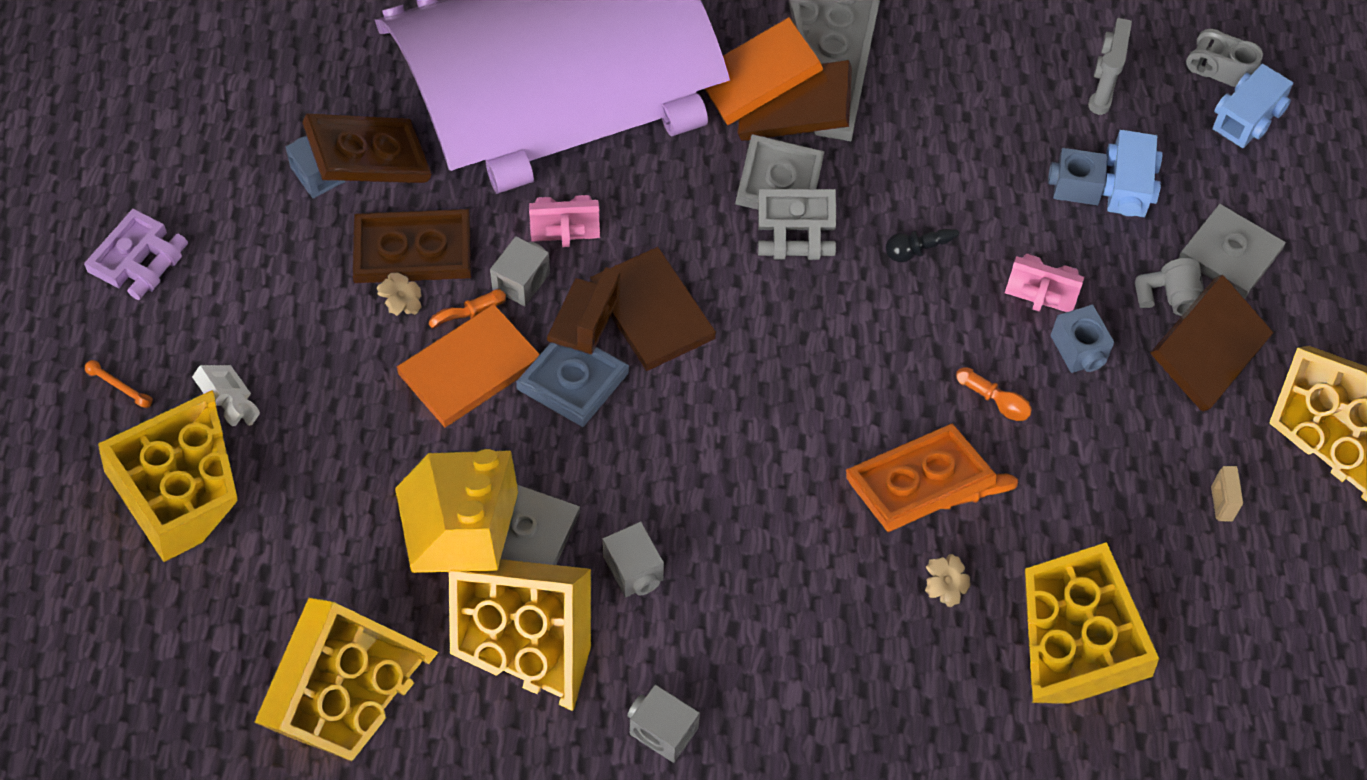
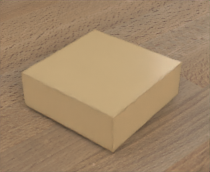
M1223 466L1211 485L1215 516L1218 521H1233L1243 505L1237 466Z

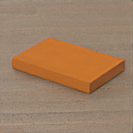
M788 17L723 55L730 81L705 88L704 90L728 126L823 70V67Z
M493 304L398 365L397 372L444 428H446L518 380L540 354Z
M953 423L846 469V478L887 532L893 531L996 484V473Z

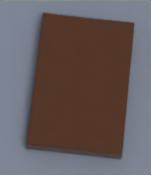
M844 60L821 64L823 67L822 71L740 118L738 135L741 141L750 140L752 134L769 138L849 127L852 80L850 61Z
M306 113L302 123L322 180L425 183L429 181L432 175L411 119Z
M455 209L354 214V283L383 282L385 279H388L390 273L396 272L406 276L408 281L471 278L470 210Z
M655 247L611 267L621 271L620 296L611 313V318L646 371L715 339L716 331L659 247ZM603 271L591 276L590 282L598 284Z
M1220 275L1211 281L1150 354L1201 411H1206L1212 408L1274 332L1226 277Z

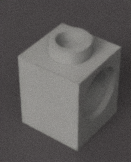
M515 236L490 269L492 290L500 289L505 292L507 298L526 306L550 274L549 252L545 251L542 246L535 242H527Z
M641 522L602 539L603 557L625 598L634 593L640 596L648 594L655 590L660 582L663 581L664 562Z
M654 685L647 696L641 694L637 697L628 712L630 735L675 763L699 729L700 713L662 688Z

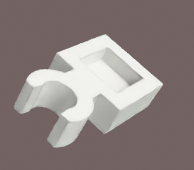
M200 365L192 378L203 394L213 390L216 406L223 407L226 421L231 426H236L240 419L243 418L248 426L253 425L260 412L256 405L247 400L251 393L232 366Z

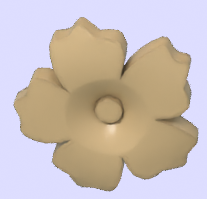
M398 272L390 273L388 279H385L377 286V294L387 298L385 304L388 306L389 313H394L398 316L404 310L406 314L412 313L416 315L422 307L419 301L421 298L420 287L414 281L408 283V278Z
M950 554L946 559L944 557L930 559L926 569L934 577L927 578L925 591L929 594L930 598L940 596V601L945 603L947 607L959 604L960 594H966L970 587V576L961 574L964 572L965 566L960 558Z

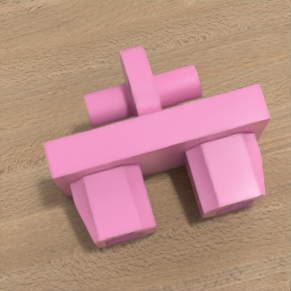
M589 195L575 196L571 201L556 202L551 197H539L535 203H529L531 242L562 240V247H570V240L600 238L598 200H592Z
M1030 254L1024 255L1023 258L1016 256L1005 293L1034 302L1032 310L1040 312L1042 305L1064 312H1070L1074 310L1084 277L1079 275L1076 268L1064 265L1057 269L1044 265L1040 257Z

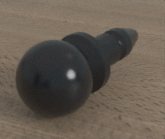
M940 229L937 232L933 231L922 234L920 237L916 230L912 231L910 235L897 233L888 239L886 253L890 259L896 262H907L914 255L918 257L923 256V248L929 249L939 244L949 243L959 236V231L956 229Z

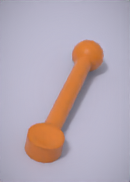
M90 360L85 364V372L88 375L99 376L135 399L137 405L150 408L153 401L152 397L137 392L101 369L98 361Z

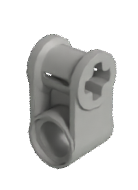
M1205 29L1199 34L1197 38L1198 46L1196 50L1188 55L1186 65L1191 72L1236 87L1245 73L1248 72L1252 75L1260 66L1263 52L1253 42L1235 38L1216 29ZM1211 40H1214V43L1210 48L1209 43ZM1206 58V59H1207V63H1206L1205 66H1202V63H1203L1204 59Z

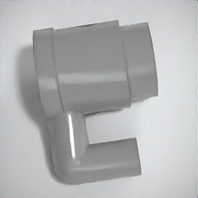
M1180 258L1165 264L1161 271L1137 276L1135 288L1139 307L1152 308L1155 305L1152 288L1165 286L1169 305L1172 306L1173 313L1182 316L1204 291L1199 262L1191 258Z

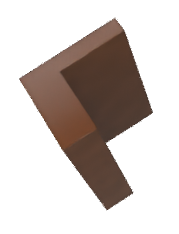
M605 267L598 284L575 278L547 335V341L592 355L620 296L621 271Z

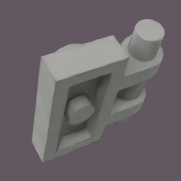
M835 189L758 190V230H773V241H758V256H773V260H785L786 256H808V260H820V256H835L836 242L821 241V230H835L836 228ZM786 230H808V241H786Z

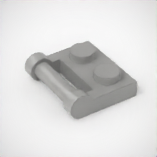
M1117 18L1113 33L1107 31L1105 33L1101 53L1104 56H1098L1094 71V77L1100 78L1096 93L1091 95L1088 103L1089 109L1095 114H1106L1110 109L1114 87L1126 60L1131 20Z

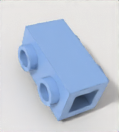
M1262 63L1252 75L1248 72L1243 75L1232 95L1227 93L1222 97L1214 110L1218 116L1212 129L1241 148H1244L1253 138L1259 140L1269 128L1271 118L1273 116L1280 118L1290 105L1291 99L1287 96L1293 82Z
M1120 130L1115 144H1108L1106 151L1107 166L1111 167L1110 173H1106V183L1102 193L1103 196H1108L1107 212L1145 218L1150 203H1157L1160 181L1155 180V174L1159 173L1162 162V152L1156 151L1158 135Z

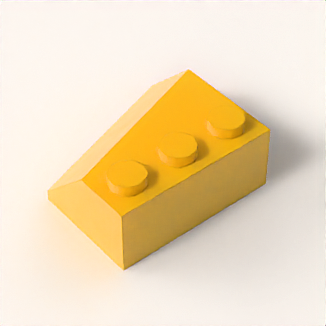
M1311 346L1299 347L1296 350L1269 423L1308 455L1315 453L1333 468L1330 473L1341 482H1344L1346 479L1363 492L1361 498L1367 502V366Z
M213 390L98 443L105 474L163 562L203 543L238 501Z
M485 449L478 452L428 453L395 488L411 572L498 571L518 495L511 451Z
M1107 542L1025 569L1033 703H1072L1153 677L1159 657Z
M500 559L498 571L449 572L450 654L496 676L502 671L510 673L524 680L522 688L538 694L542 688L561 697L559 705L573 711L591 649V569Z
M308 598L254 723L353 761L385 721V707L397 692L401 695H405L414 684L409 677L422 661L430 664L439 652L335 602Z

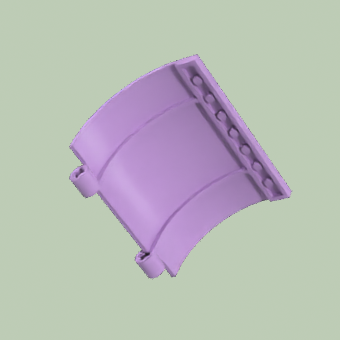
M416 0L418 7L404 10L403 4L382 10L384 17L375 19L379 33H390L411 69L434 125L449 171L485 160L490 182L497 194L534 182L529 161L662 118L666 131L670 136L706 126L708 123L707 111L702 98L696 91L730 81L719 43L701 0Z

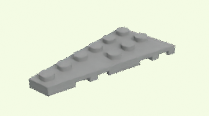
M789 0L793 23L821 64L849 60L852 66L849 127L814 131L817 136L852 141L880 0Z

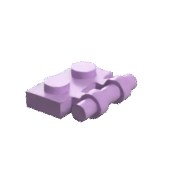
M132 209L85 261L84 265L88 273L117 288H120L128 278L135 280L127 291L133 298L140 300L148 290L153 291L160 283L159 277L169 265L175 266L182 258L181 252L188 245V241L182 235L175 234L169 242L163 240V237L167 234L164 224ZM150 253L156 255L148 267L141 265Z

